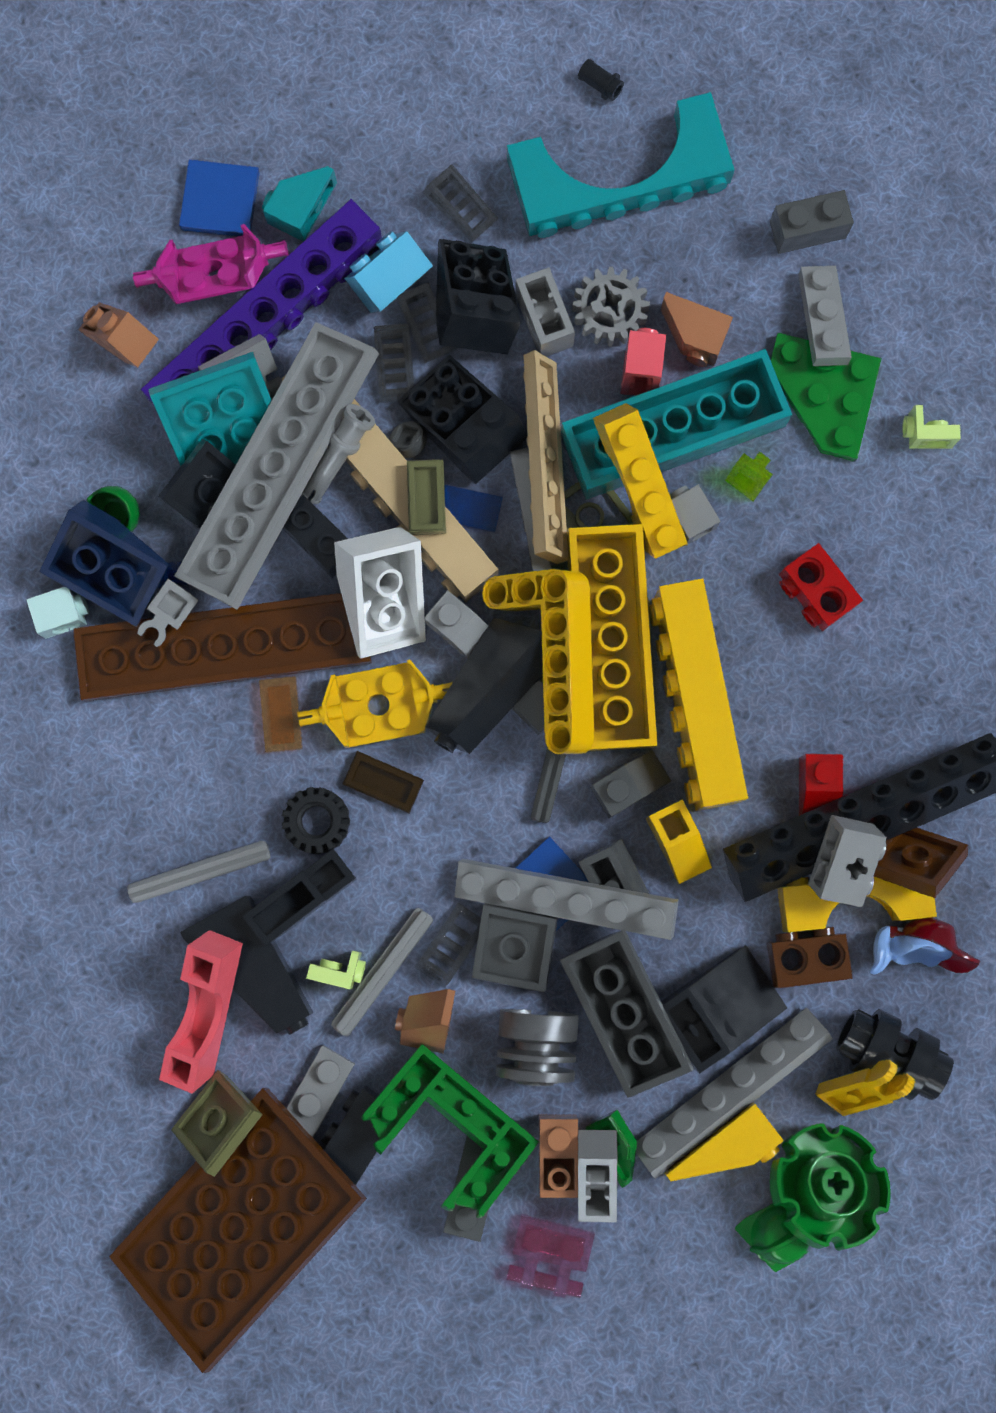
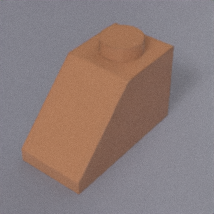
M666 292L661 311L680 353L686 355L687 360L696 366L706 367L707 364L714 366L733 317Z
M446 989L409 996L406 1009L399 1008L395 1024V1030L401 1031L400 1045L419 1048L423 1044L430 1051L444 1054L456 991Z

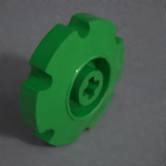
M823 1123L799 1130L782 1143L785 1158L781 1157L773 1160L769 1184L774 1206H783L787 1212V1217L783 1221L786 1228L800 1241L817 1249L828 1247L831 1241L835 1249L840 1251L859 1246L871 1239L880 1229L876 1222V1215L888 1212L891 1199L888 1173L885 1167L880 1168L875 1165L873 1155L876 1153V1149L853 1129L840 1125L833 1128L830 1133Z

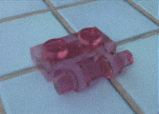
M521 1214L512 1254L526 1257L524 1268L510 1264L506 1280L518 1282L520 1287L530 1290L534 1286L554 1291V1296L565 1298L566 1295L580 1298L583 1283L570 1280L569 1277L571 1269L587 1271L595 1233ZM538 1260L559 1265L557 1276L536 1271Z

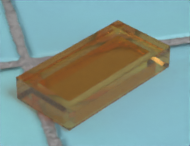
M294 676L259 680L265 752L302 750V732L298 721L300 719L297 715V712L300 711L297 678Z

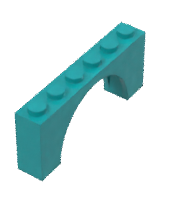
M711 92L677 101L674 113L677 140L672 154L656 173L631 186L599 188L574 179L553 161L541 137L507 145V162L528 235H538L539 238H547L556 234L558 229L572 226L573 229H581L590 225L592 220L605 217L606 220H615L624 216L626 211L639 208L640 211H649L658 207L662 201L673 199L674 202H683L693 197L696 192L707 190V193L713 194L724 190L728 186L727 184L731 183L735 169Z

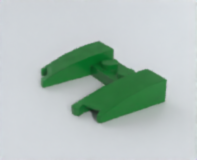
M421 1044L361 1118L363 1122L371 1120L379 1138V1141L373 1145L375 1150L381 1155L425 1101L440 1112L483 1149L482 1153L441 1207L448 1211H453L455 1205L477 1210L476 1218L481 1219L538 1145L539 1141Z

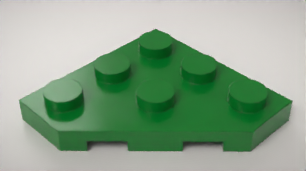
M777 333L770 360L789 404L801 423L808 430L820 453L855 462L858 458L882 358L851 351L852 358L848 365L813 366L809 340Z

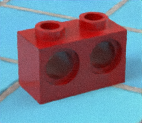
M820 543L791 562L779 573V576L782 578L779 583L785 594L791 599L796 597L804 607L801 612L805 620L813 628L819 626L822 632L864 601ZM798 569H810L815 577L814 582H803L799 578ZM821 597H831L836 603V612L825 611L820 603Z

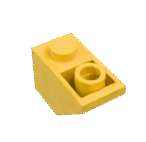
M683 799L645 818L678 884L712 868L701 835Z

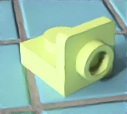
M915 405L908 416H905L903 419V437L909 438V449H952L961 439L960 425H948V422L945 420H934L924 425L923 405Z
M352 951L347 972L341 971L343 963L321 958L319 965L310 964L306 979L353 989L354 982L360 984L362 982L366 961L360 960L362 952Z

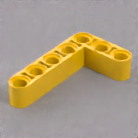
M548 569L489 578L483 586L482 597L484 603L490 609L508 611L541 609L544 733L548 749L555 754H583L588 752L594 743L590 586L587 577L581 572Z

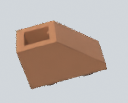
M100 302L85 313L83 317L84 323L79 328V331L125 363L135 367L140 366L159 340L129 312Z
M539 1114L540 1198H578V1118L576 1114Z

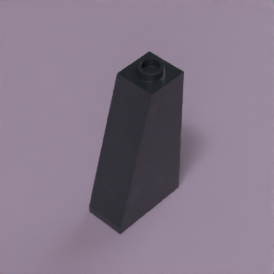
M498 618L492 619L425 726L436 736L434 742L438 746L451 753L458 749L470 754L543 675L542 631Z
M251 896L242 897L180 932L188 944L209 930L243 943L233 990L276 1033L286 1029L288 1034L291 1035L309 1024L306 1017L314 1012L276 941L274 940L265 947L242 917L256 906Z

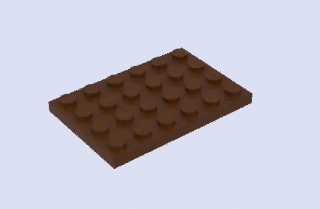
M262 1088L251 1100L253 1105L262 1113V1116L216 1176L207 1174L196 1161L109 1256L202 1373L210 1372L367 1199L267 1088Z

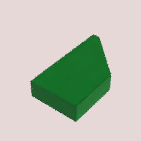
M615 1110L596 1119L585 1128L586 1130H617V1181L623 1188L633 1179L637 1141L619 1111Z

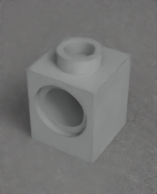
M699 484L691 489L683 486L670 494L686 537L687 545L717 529L721 521Z

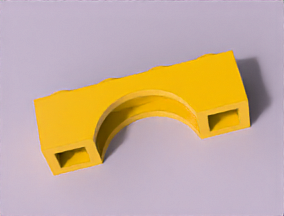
M625 403L594 417L593 420L605 452L616 467L626 489L632 509L631 519L633 525L643 524L644 550L656 559L687 545L686 537L638 409Z
M808 877L786 884L787 887L777 888L783 932L825 929L832 910L839 903L820 899L809 886ZM874 877L873 889L867 897L880 903L892 921L937 917L935 898Z

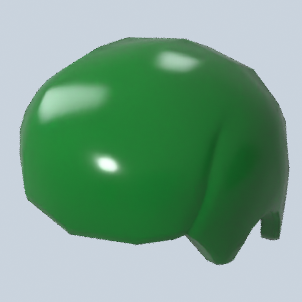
M105 486L99 488L87 498L88 503L117 520H122L120 522L131 532L137 527L140 509L137 499L128 490L119 486Z

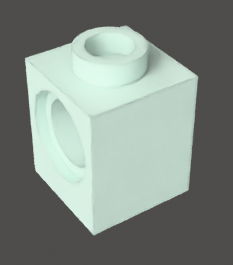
M67 587L26 599L36 632L45 639L68 632L69 628L71 631L73 628L87 625L84 615L89 614V608L85 597Z

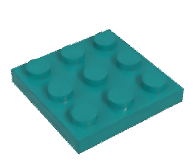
M253 352L149 389L152 402L180 465L184 463L201 439L208 441L234 464H237L272 401Z

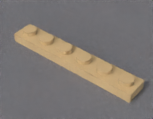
M533 350L523 355V378L526 393L525 412L528 430L527 445L529 448L530 466L528 474L531 484L530 509L533 521L532 544L534 555L559 564L569 559L557 363Z

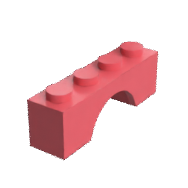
M209 930L187 945L180 980L187 982L189 985V999L181 1024L172 1040L166 1046L160 1081L193 1094L214 1075L243 943Z

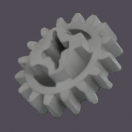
M609 267L607 275H602L600 270L596 269L594 271V280L592 281L585 276L582 279L584 289L576 288L574 297L577 301L572 303V312L578 314L575 316L574 323L575 325L584 324L582 331L584 337L590 333L595 334V344H598L602 338H607L609 347L613 346L614 338H619L623 344H626L630 330L637 331L639 329L638 325L646 324L648 316L644 313L649 311L650 302L643 299L646 298L647 289H637L639 284L637 276L631 280L626 279V269H623L620 275H615L613 267ZM596 291L597 300L592 301L590 306L587 307L590 296ZM606 300L607 302H610L612 306L617 305L616 313L614 310L612 311V308L610 306L605 307ZM634 307L632 317L626 322L624 313ZM600 322V323H603V324L608 325V326H610V327H606V326L600 325V324H598V323Z

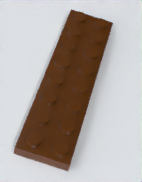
M341 593L239 606L238 610L231 607L189 613L178 630L170 624L167 625L165 628L166 638L158 647L153 645L159 637V632L156 628H147L142 636L137 634L140 625L153 618L141 619L137 627L125 621L73 628L80 698L84 702L372 663L371 656L359 658L357 655Z

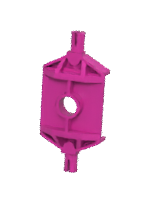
M245 224L241 225L243 236L178 250L174 241L169 240L158 258L156 266L150 270L133 272V280L137 288L157 283L158 287L163 288L175 304L252 289L257 284L264 267L269 265L268 259L289 255L285 240L267 245L261 244L259 239ZM219 270L218 274L208 276L212 271Z

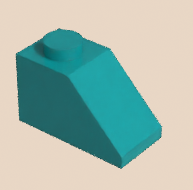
M326 166L280 180L275 190H270L263 201L262 209L267 224L304 242L337 184L334 169Z

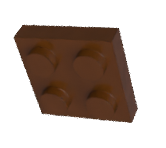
M918 827L886 840L885 855L882 860L878 861L874 877L936 898L968 857L969 845Z

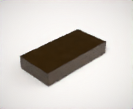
M357 751L342 784L410 814L424 780Z

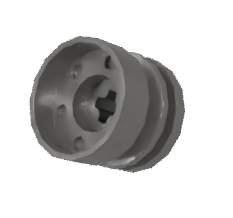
M501 1009L498 1035L515 1040V1047L498 1049L497 1057L514 1060V1064L497 1065L496 1076L510 1079L518 1084L532 1086H553L558 1083L574 1082L575 1071L558 1066L559 1063H574L576 1061V1055L560 1050V1043L577 1041L579 1015L548 1011V1015L531 1014V1010Z

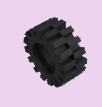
M309 787L306 788L307 790L298 791L293 799L288 800L286 803L287 808L282 813L284 817L282 829L285 830V836L288 841L297 849L311 854L328 853L340 846L343 839L347 837L350 825L349 810L343 800L326 788ZM322 807L328 811L331 820L330 826L323 834L311 835L304 829L302 819L308 809Z

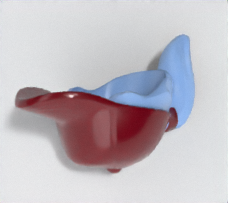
M933 917L914 919L904 927L884 926L879 929L874 939V962L870 973L875 975L882 972L891 960L901 965L922 963L927 967L939 965L955 973H968L978 967L980 960L958 947L956 932L951 924Z

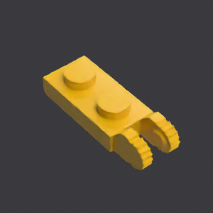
M888 1059L879 1061L872 1069L867 1068L821 1082L815 1094L839 1114L847 1116L893 1103V1100L900 1099L901 1097L904 1098L913 1090L915 1079L907 1073L895 1076L898 1069L897 1065Z

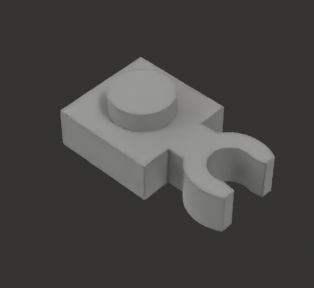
M167 579L147 607L149 611L155 614L154 618L143 622L137 634L142 636L147 628H156L159 632V637L153 645L156 647L160 646L166 638L165 628L167 625L170 624L178 630L199 599L170 579Z

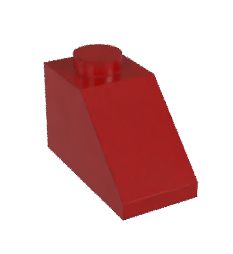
M805 754L799 757V815L843 797V754Z

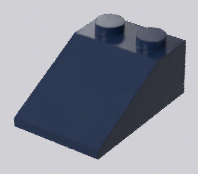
M83 500L68 510L39 572L137 627L169 564L116 518Z

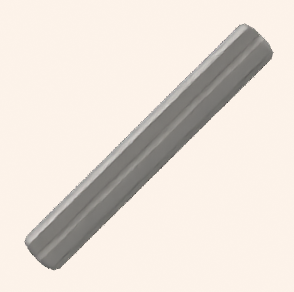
M259 841L131 883L127 886L128 894L132 903H139L269 860L271 858L270 850L266 841Z
M416 908L362 980L361 984H359L333 1019L331 1026L338 1033L346 1037L351 1034L433 923V918L424 910Z

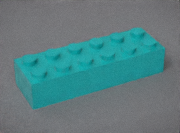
M766 349L562 422L561 438L585 500L624 486L616 467L605 452L593 420L594 417L627 403L638 409L661 472L782 429L789 422L792 412Z

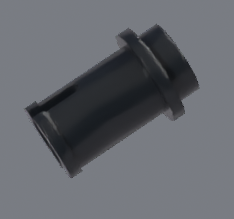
M587 59L578 73V79L599 91L601 98L604 100L608 98L612 101L615 100L624 86V82L620 80L618 73L612 75L591 59Z

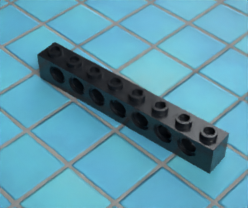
M992 733L986 734L723 848L730 880L744 902H747L811 874L831 815L874 824L887 837L886 840H889L996 793V738Z

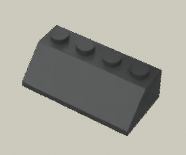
M625 929L585 945L560 960L627 1098L694 1070Z

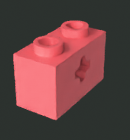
M639 328L637 331L630 330L624 357L620 394L637 396L659 388L662 378L666 334H658V331L652 328Z

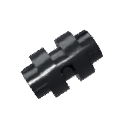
M860 1009L854 1010L847 1019L836 1045V1050L840 1052V1055L851 1060L850 1070L857 1072L867 1068L872 1069L879 1061L889 1059L897 1065L898 1069L895 1076L907 1073L915 1079L913 1090L904 1098L913 1100L919 1094L929 1100L936 1099L945 1088L954 1064L953 1058L939 1050V1038L919 1028H915L907 1036L900 1032L902 1026L901 1019L881 1009L876 1010L872 1016Z

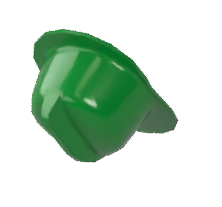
M772 1203L743 1219L736 1225L735 1230L751 1246L750 1251L756 1253L774 1272H777L807 1254L809 1245L796 1238L783 1224L787 1217L785 1208L780 1205L774 1206Z

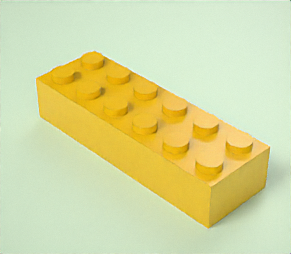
M643 524L569 528L567 531L568 571L584 574L590 586L594 743L589 751L657 746Z
M704 579L659 586L648 609L652 626L658 625L659 640L655 641L658 659L660 662L666 661L667 670L666 675L663 676V686L666 697L673 696L675 707H673V711H670V721L673 732H680L682 743L680 747H677V755L680 768H687L689 780L687 783H684L688 805L694 804L695 811L738 804L747 800L748 794Z

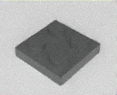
M485 903L482 909L472 978L545 992L548 984L558 918Z

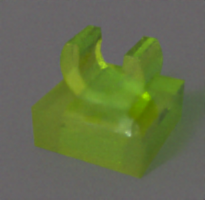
M761 452L754 459L744 453L736 462L725 481L754 502L773 476L771 472L765 469L771 459Z

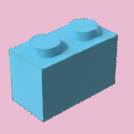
M393 231L389 232L376 243L379 248L370 257L367 254L362 255L349 266L352 272L344 279L370 313L381 312L433 267L407 231L394 234Z

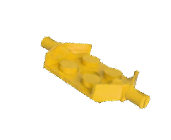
M407 660V663L340 676L333 674L330 677L322 706H319L317 709L297 712L300 719L298 720L299 725L302 727L322 722L323 725H327L345 748L422 734L426 731L425 726L429 721L434 703H438L437 700L443 699L447 693L446 690L450 688L453 682L435 686L434 684L430 685L411 660ZM382 695L389 700V709L383 715H374L369 711V701L374 696Z

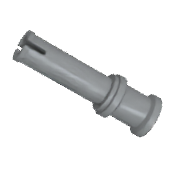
M348 404L344 409V419L336 432L331 435L330 445L324 452L301 496L304 495L308 499L312 491L315 490L310 500L312 504H319L323 495L348 455L357 453L360 448L359 441L367 430H371L375 425L374 417L363 407Z

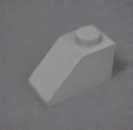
M448 590L424 617L428 627L467 659L488 627L475 612Z

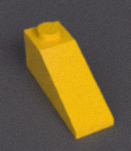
M753 1102L664 1173L670 1181H676L754 1165L759 1160L762 1163H766L780 1151L778 1145L784 1140Z

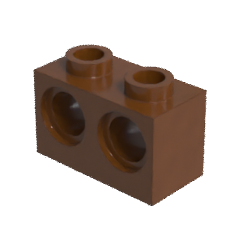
M834 927L812 930L813 937L798 938L797 932L775 934L776 941L766 942L773 987L785 988L853 979L846 934H835ZM828 943L833 947L835 957L830 964L824 965L819 960L818 952L821 946ZM792 948L798 954V963L793 969L787 970L782 965L781 956L785 950Z

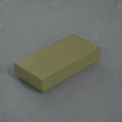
M443 459L407 461L409 533L412 535L446 534Z

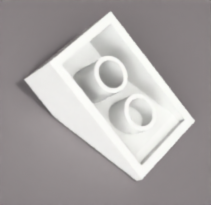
M397 527L334 542L337 579L358 657L365 658L425 642L421 541L403 528Z

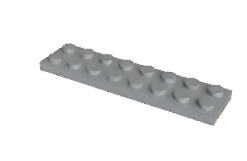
M315 322L174 575L176 578L238 610L331 442V435L336 432L342 422L344 409L348 404H352L379 353L374 347Z

